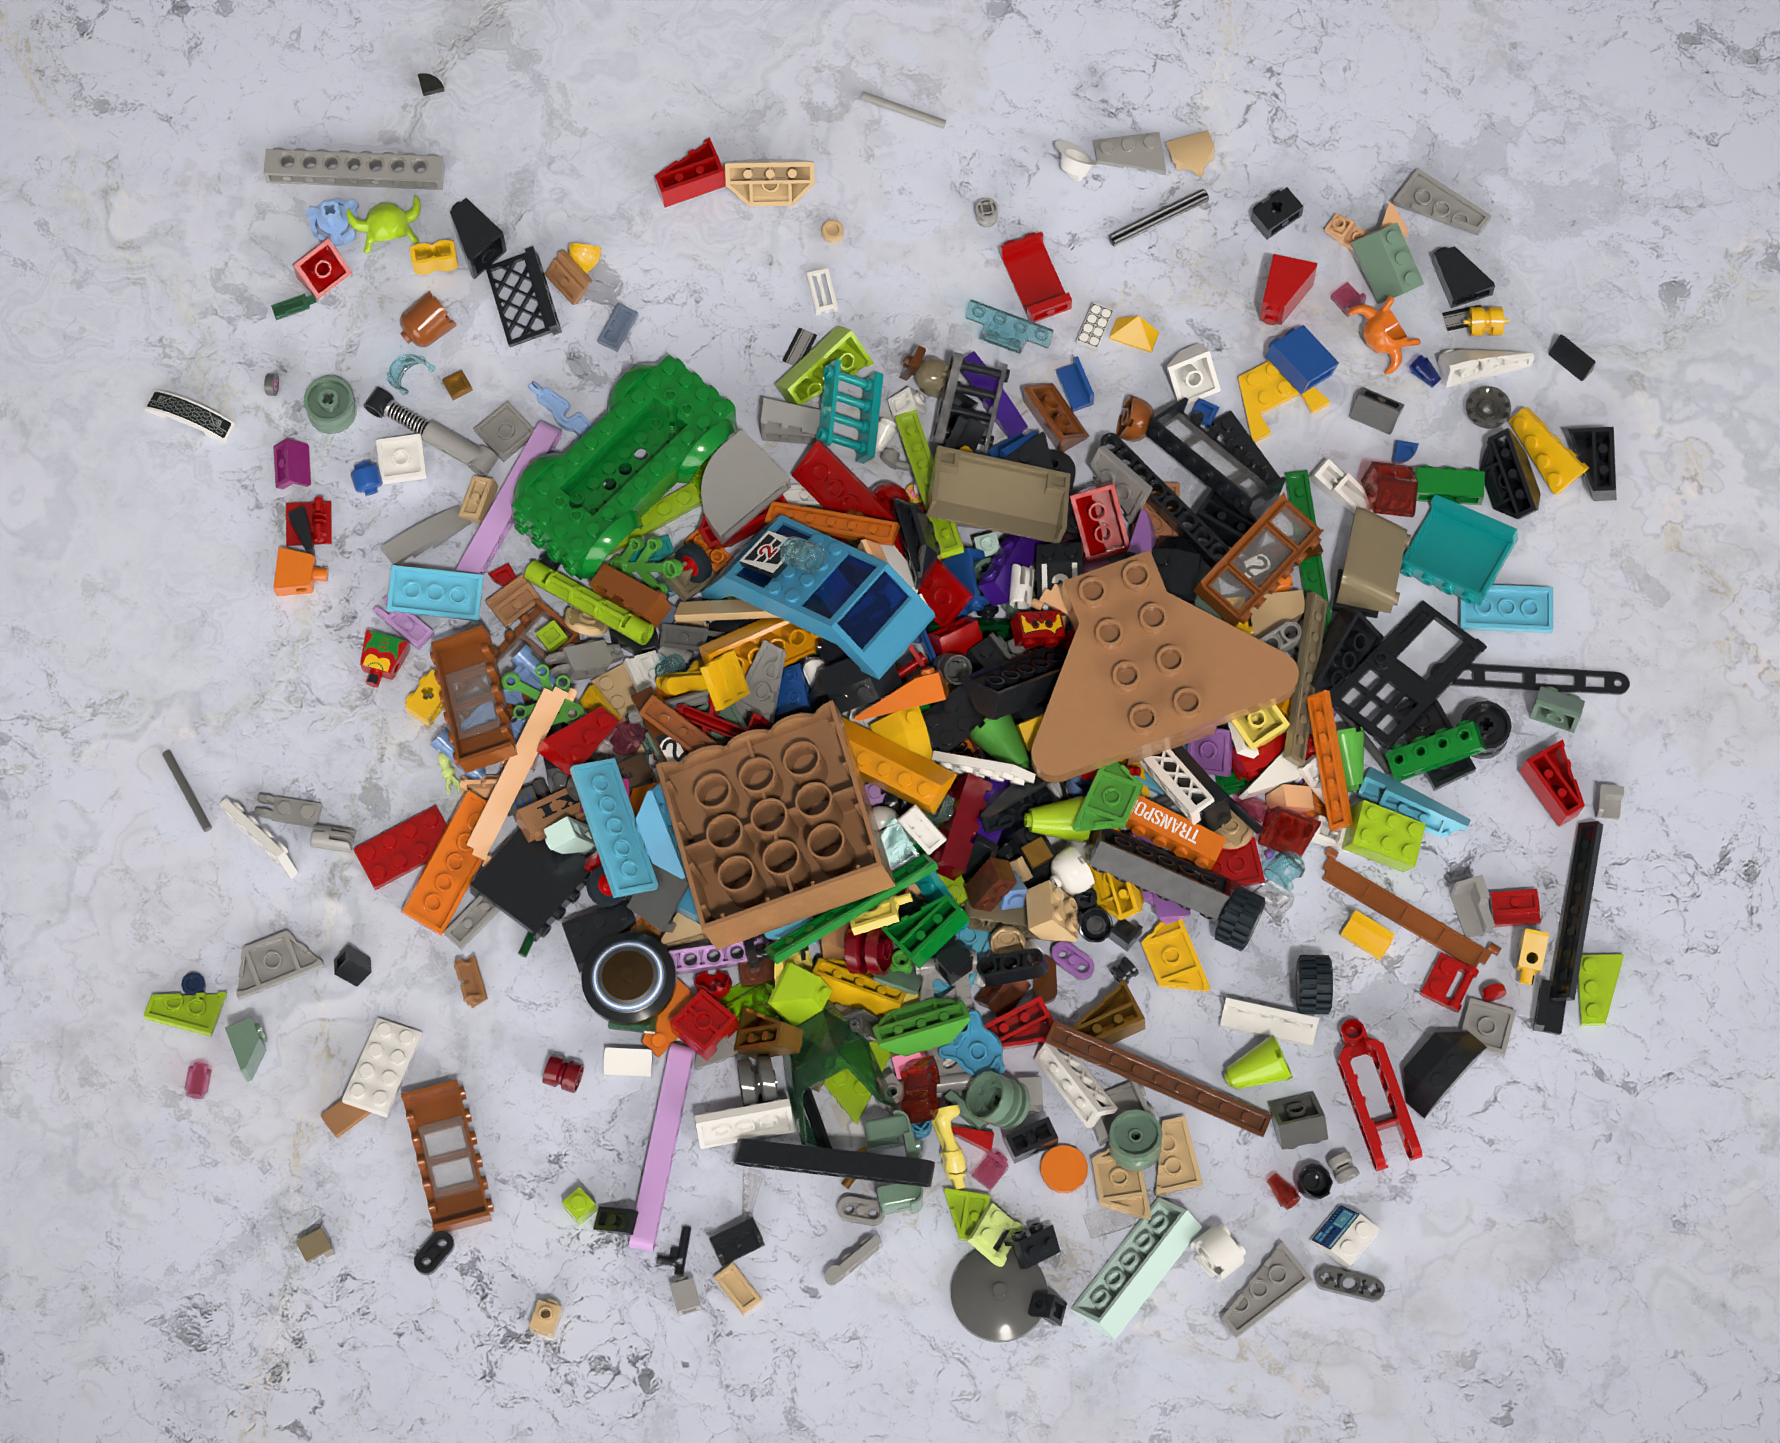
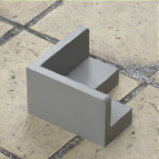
M1479 875L1456 882L1450 897L1464 936L1472 938L1492 932L1495 923L1487 904L1490 895L1483 876Z

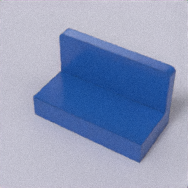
M1076 356L1073 358L1072 365L1056 370L1057 378L1073 412L1092 406L1094 403V392L1079 357Z
M1033 431L1025 436L1020 432L989 449L987 455L1005 459L1037 436L1038 433Z

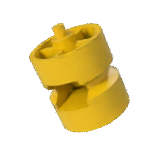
M1502 306L1489 307L1488 310H1485L1483 307H1470L1468 320H1464L1463 323L1468 324L1470 336H1484L1485 333H1488L1489 336H1502L1504 325L1509 323V318L1505 319Z

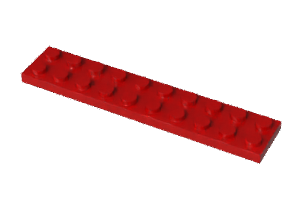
M822 441L815 442L791 474L825 510L895 522L893 512ZM897 533L894 545L906 559L899 533ZM938 558L935 567L917 593L922 594L927 605L934 611L935 617L933 620L941 628L953 623L974 596Z

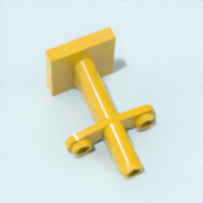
M734 650L722 654L705 665L703 661L696 660L690 665L687 672L665 673L656 678V686L668 695H678L687 691L709 692L716 711L724 710L750 694Z

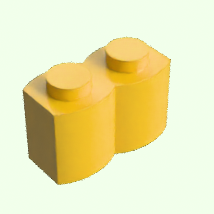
M441 240L432 245L420 243L410 247L411 262L415 274L427 275L436 270L448 272L459 267L454 241Z

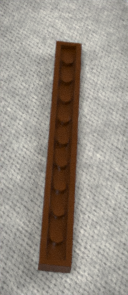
M1055 1020L1052 1021L1044 1043L1259 1137H1264L1272 1115Z

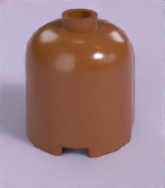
M428 291L401 315L400 326L403 332L400 334L408 344L413 342L416 346L422 348L433 344L457 325L454 320L449 318L448 312L436 297H433L432 293Z

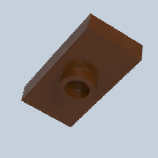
M919 345L911 355H906L902 363L904 367L899 378L907 381L916 372L925 355L926 348Z

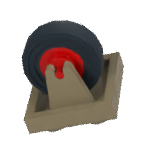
M694 543L685 544L660 562L664 563L670 559L679 560L683 565V571L678 577L669 579L663 573L658 572L683 602H687L705 589L717 576L712 570V564L706 552Z

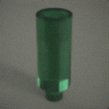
M304 293L273 304L271 308L277 321L310 309L309 305L317 303L314 294L306 297Z

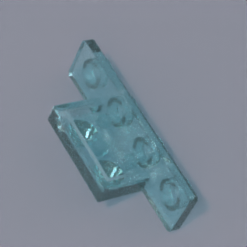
M972 299L969 301L965 317L968 320L984 325L980 331V340L1021 354L1027 341L1044 348H1049L1054 332L1053 329Z

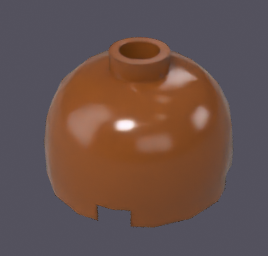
M1130 395L1122 407L1126 409L1124 414L1119 415L1116 435L1123 440L1137 442L1147 437L1145 434L1151 419L1154 418V411L1147 401Z

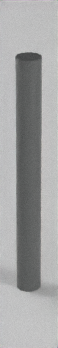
M170 750L165 751L162 756L203 831L211 830L212 826Z

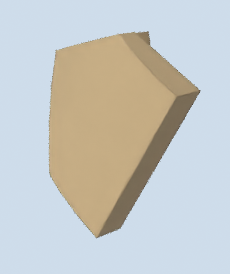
M1208 130L1166 142V149L1172 162L1176 163V170L1186 169L1195 172L1196 176L1202 177L1206 166L1214 160L1215 146Z

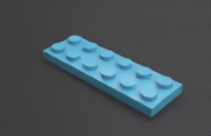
M615 758L573 765L570 768V772L613 898L656 890L659 885L651 861L645 852L643 838L637 832L636 818Z

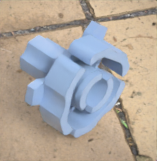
M336 198L330 202L325 200L317 207L309 206L306 216L311 219L310 224L313 236L318 238L319 242L327 238L318 234L317 228L319 226L323 233L331 236L328 238L334 247L348 245L355 240L356 234L353 228L347 234H343L346 233L350 225L346 215L347 209H350L353 215L359 219L356 210L359 208L357 202L354 199L346 202Z

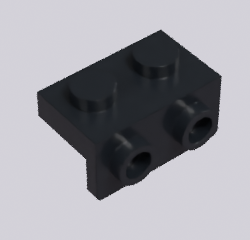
M1042 1222L1030 1224L1028 1230L1014 1232L1011 1234V1238L1004 1241L1005 1246H1014L1020 1269H1028L1061 1252L1053 1225H1043Z

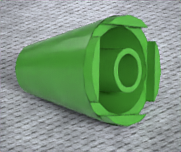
M1011 714L1003 716L998 720L986 718L983 720L985 724L981 728L977 725L972 730L970 738L995 761L1013 764L1025 770L1029 768L1030 759Z
M1355 727L1338 730L1337 736L1347 792L1360 790L1359 786L1364 781V729L1360 727L1356 731Z

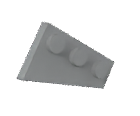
M1101 446L1098 448L1090 465L1102 483L1109 481L1114 483L1119 504L1128 516L1126 518L1131 524L1137 520L1153 488L1107 447Z

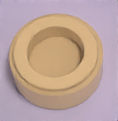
M837 220L826 221L821 229L822 237L828 243L839 242L844 235L843 225Z

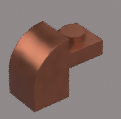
M771 958L763 959V962L759 963L760 972L752 974L748 962L739 963L741 988L765 985V990L774 989L775 962Z

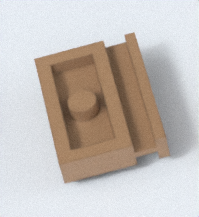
M565 250L558 252L557 258H554L544 274L572 305L580 302L588 289V285L593 282Z
M521 574L486 600L485 603L502 625L508 628L525 613L527 614L535 608V601L537 599L541 601L542 599Z

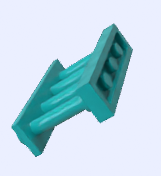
M836 359L826 365L823 371L824 386L816 440L822 441L826 446L834 443L853 449L856 452V462L864 464L875 458L884 374L874 372L863 379L840 371L841 360ZM839 380L861 387L863 390L862 400L838 392ZM836 402L860 408V420L835 413ZM834 422L857 429L859 432L858 441L833 434Z

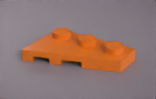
M677 979L672 1000L662 1013L651 1020L641 1042L647 1049L652 1050L658 1059L670 1047L671 1043L678 1038L672 1033L670 1021L695 996L679 979Z

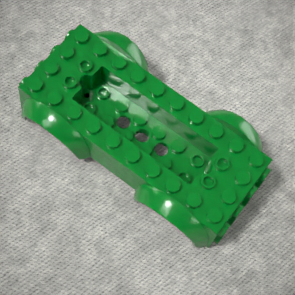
M671 355L665 357L659 364L644 363L632 367L620 378L614 387L608 403V413L564 455L550 453L538 457L523 471L517 481L513 495V504L511 505L515 529L521 535L526 534L536 548H542L548 552V557L553 562H559L563 565L564 570L571 577L576 576L579 580L593 578L600 565L617 548L618 544L635 529L640 528L641 530L644 527L641 517L677 482L689 483L701 465L711 457L712 453L732 433H737L735 405L729 399L722 398L712 385H706L696 372H690L680 359H674ZM639 449H644L648 453V456L643 460H639L634 456L635 452ZM623 467L632 469L628 475H623L619 471ZM608 479L616 482V487L612 490H607L603 487V483Z

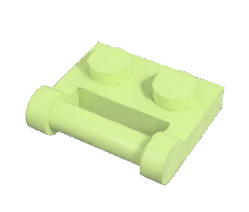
M991 1203L986 1207L967 1241L993 1264L1002 1267L1007 1261L1006 1256L1012 1246H1005L1003 1241L998 1252L993 1247L1004 1228L1009 1232L1005 1238L1007 1240L1012 1237V1233L1024 1230V1226L1019 1222L1013 1221L994 1203Z

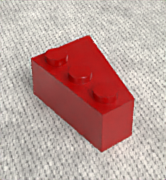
M710 137L704 141L705 144L696 150H690L685 158L679 162L676 160L655 175L657 191L665 208L726 187L725 171Z
M601 706L542 740L537 752L571 778L570 768L573 765L588 762L612 734L620 720Z

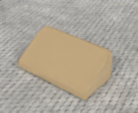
M473 475L458 516L481 525L492 506L498 490V484L495 480Z

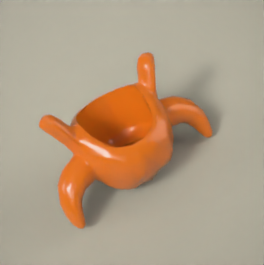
M1391 295L1378 311L1370 305L1362 304L1353 307L1348 312L1350 316L1362 314L1367 318L1363 329L1366 344L1376 353L1389 354L1391 363L1385 370V375L1393 373L1402 363L1401 348L1421 344L1419 338H1407L1404 330L1390 310L1394 302V297Z

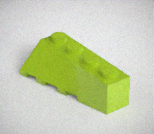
M837 326L787 372L775 386L787 402L800 406L823 393V371L826 365L834 360H841L840 371L855 375L859 372L858 370L865 366L869 367L874 362L852 330Z

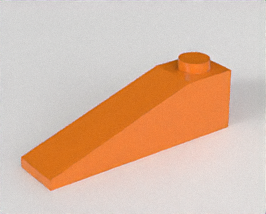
M934 667L920 670L921 674L916 675L856 713L854 716L855 722L946 700L949 688L941 669L935 670Z

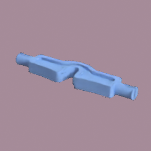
M535 381L529 385L528 388L537 395V401L553 414L555 422L562 429L574 432L582 438L593 427L580 412L571 418H566L565 415L571 408L569 402L558 396L550 388L546 387L543 389Z

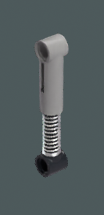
M375 387L363 405L370 414L377 418L390 417V419L400 423V425L410 429V431L422 434L423 441L464 463L481 477H487L499 459L489 448L485 446L479 447L435 421H425V418L418 417V414L415 415V412L408 411V408L405 409L401 405L398 406V403L394 401V397L383 388Z

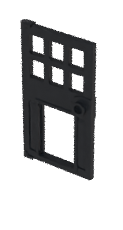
M1423 600L1331 694L1332 706L1356 725L1363 727L1364 731L1379 741L1381 746L1390 750L1399 738L1471 663L1487 649V646L1478 638L1475 639ZM1435 620L1461 639L1463 643L1425 680L1398 660L1397 657ZM1370 670L1382 678L1372 690L1359 683ZM1386 684H1390L1399 691L1389 703H1386L1377 696ZM1352 688H1355L1365 696L1354 708L1342 700ZM1404 697L1417 704L1406 717L1394 709ZM1370 701L1382 709L1372 721H1369L1359 713ZM1388 714L1400 722L1390 734H1386L1377 727Z

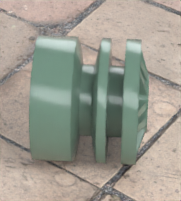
M986 1071L976 1076L971 1082L967 1091L966 1105L972 1117L1001 1129L1010 1130L1019 1126L1026 1118L1031 1099L1029 1090L1024 1084L993 1071Z

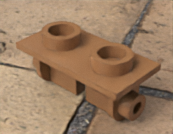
M473 955L466 961L463 958L455 960L454 969L456 970L458 980L464 981L460 985L464 997L463 1000L467 1002L468 1006L471 1005V1008H475L488 999L476 956Z

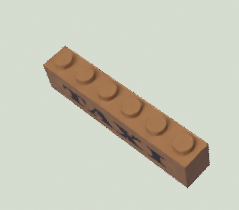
M641 754L617 764L622 779H628L629 798L633 788L652 784L654 776ZM565 788L517 810L515 820L529 843L533 840L540 841L546 838L544 829L567 816L580 822L584 821L586 816L585 813H580L581 802L572 799Z

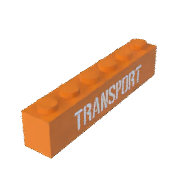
M1141 795L1125 827L1136 836L1145 837L1156 846L1165 847L1173 851L1178 857L1187 858L1195 862L1197 866L1209 870L1214 866L1227 838L1197 823L1193 825L1189 819Z

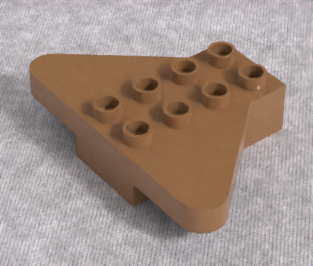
M1150 550L1062 581V600L1075 635L1032 746V769L1044 781L1051 783L1063 782L1124 759L1130 765L1144 758L1163 753V751L1172 750L1215 734L1218 725L1277 705L1289 699L1296 690L1299 677L1298 666L1293 658L1286 653L1168 593Z

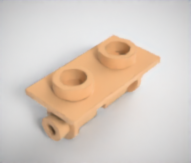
M484 775L479 780H471L468 776H462V779H460L461 798L468 790L481 798H489L500 775Z

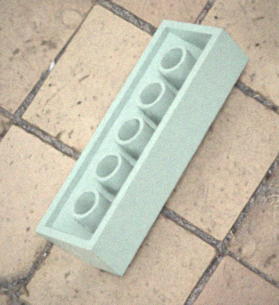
M1159 1197L1150 1207L1151 1219L1141 1218L1071 1308L1074 1313L1100 1333L1114 1340L1123 1331L1124 1327L1152 1294L1155 1287L1166 1276L1169 1269L1202 1228L1188 1210Z

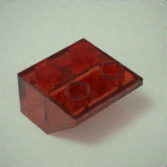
M1372 461L1362 477L1361 483L1373 512L1413 518L1416 511L1418 480L1412 466Z

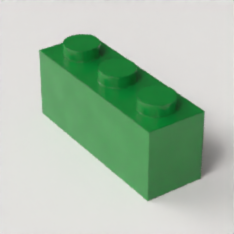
M1428 465L1416 467L1413 501L1431 502L1436 494L1458 504L1482 505L1485 472L1474 468L1456 470L1454 467L1437 469Z

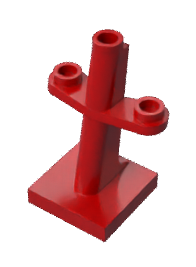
M709 697L708 704L711 705L708 714L684 704H679L675 710L692 724L702 727L701 730L709 736L714 732L732 739L746 731L755 729L770 730L773 726L763 716L753 713L747 729L718 718L720 711L715 710L711 697Z

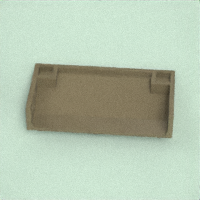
M937 446L927 497L926 515L931 518L1045 542L1060 543L1067 529L1071 474Z

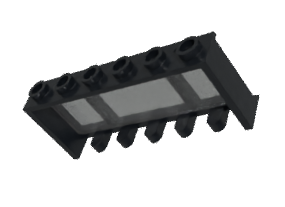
M1184 397L1151 419L1145 435L1245 517H1248L1249 513L1274 496L1280 495L1286 478L1281 477L1271 484L1268 481L1271 473L1269 466H1264L1258 473L1251 467L1254 460L1253 453L1248 452L1241 459L1234 453L1237 447V441L1234 438L1228 440L1225 445L1217 440L1221 431L1218 425L1212 426L1209 431L1201 427L1200 425L1204 418L1201 411L1194 413L1192 418L1184 413L1188 398Z

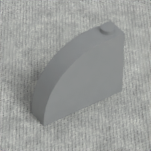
M742 429L737 433H732L726 442L714 453L707 464L702 478L701 498L704 515L709 528L721 544H724L771 504V501L777 500L791 488L790 478Z

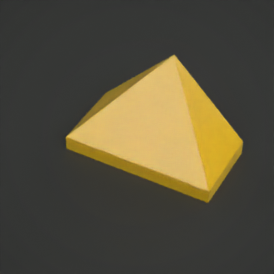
M1140 316L1122 317L1116 319L1109 339L1152 353L1159 331Z

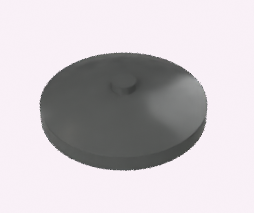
M996 1245L993 1249L998 1252L1001 1245ZM1013 1247L1009 1250L1006 1256L1007 1261L1002 1267L993 1264L978 1250L960 1264L952 1281L951 1302L957 1319L968 1332L985 1341L1003 1343L1017 1340L1033 1330L1041 1320V1318L1031 1317L1028 1315L1034 1292L1048 1294L1046 1279L1038 1264L1028 1269H1020Z

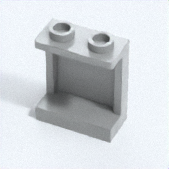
M1130 1080L1126 1084L1106 1091L1118 1109L1113 1114L1102 1115L1095 1126L1092 1127L1099 1146L1109 1143L1111 1124L1123 1112L1137 1109L1147 1111L1156 1117L1150 1103L1147 1104L1143 1097L1146 1095L1144 1086ZM1098 1101L1102 1107H1106L1102 1102Z

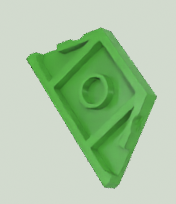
M1119 762L1099 768L1073 824V830L1089 831L1125 828L1141 794L1143 784L1135 776H1132L1129 770Z

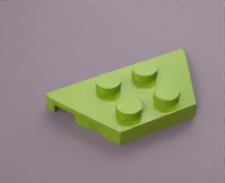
M845 1042L824 1082V1087L833 1095L840 1107L845 1110L856 1125H858L874 1093L873 1086L879 1082L891 1058L890 1051L879 1048L877 1042Z

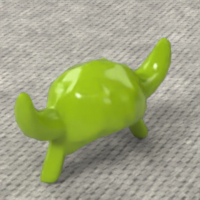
M417 195L414 196L411 209L405 212L396 204L390 202H382L373 206L368 211L365 220L357 219L350 209L346 211L347 220L351 227L359 232L367 233L364 253H370L374 242L393 240L408 236L414 244L419 242L418 237L409 226L420 215L421 203Z

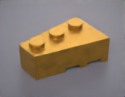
M1123 979L1116 989L1107 994L1094 1009L1088 1011L1071 1028L1112 1045L1144 1030L1145 1017Z

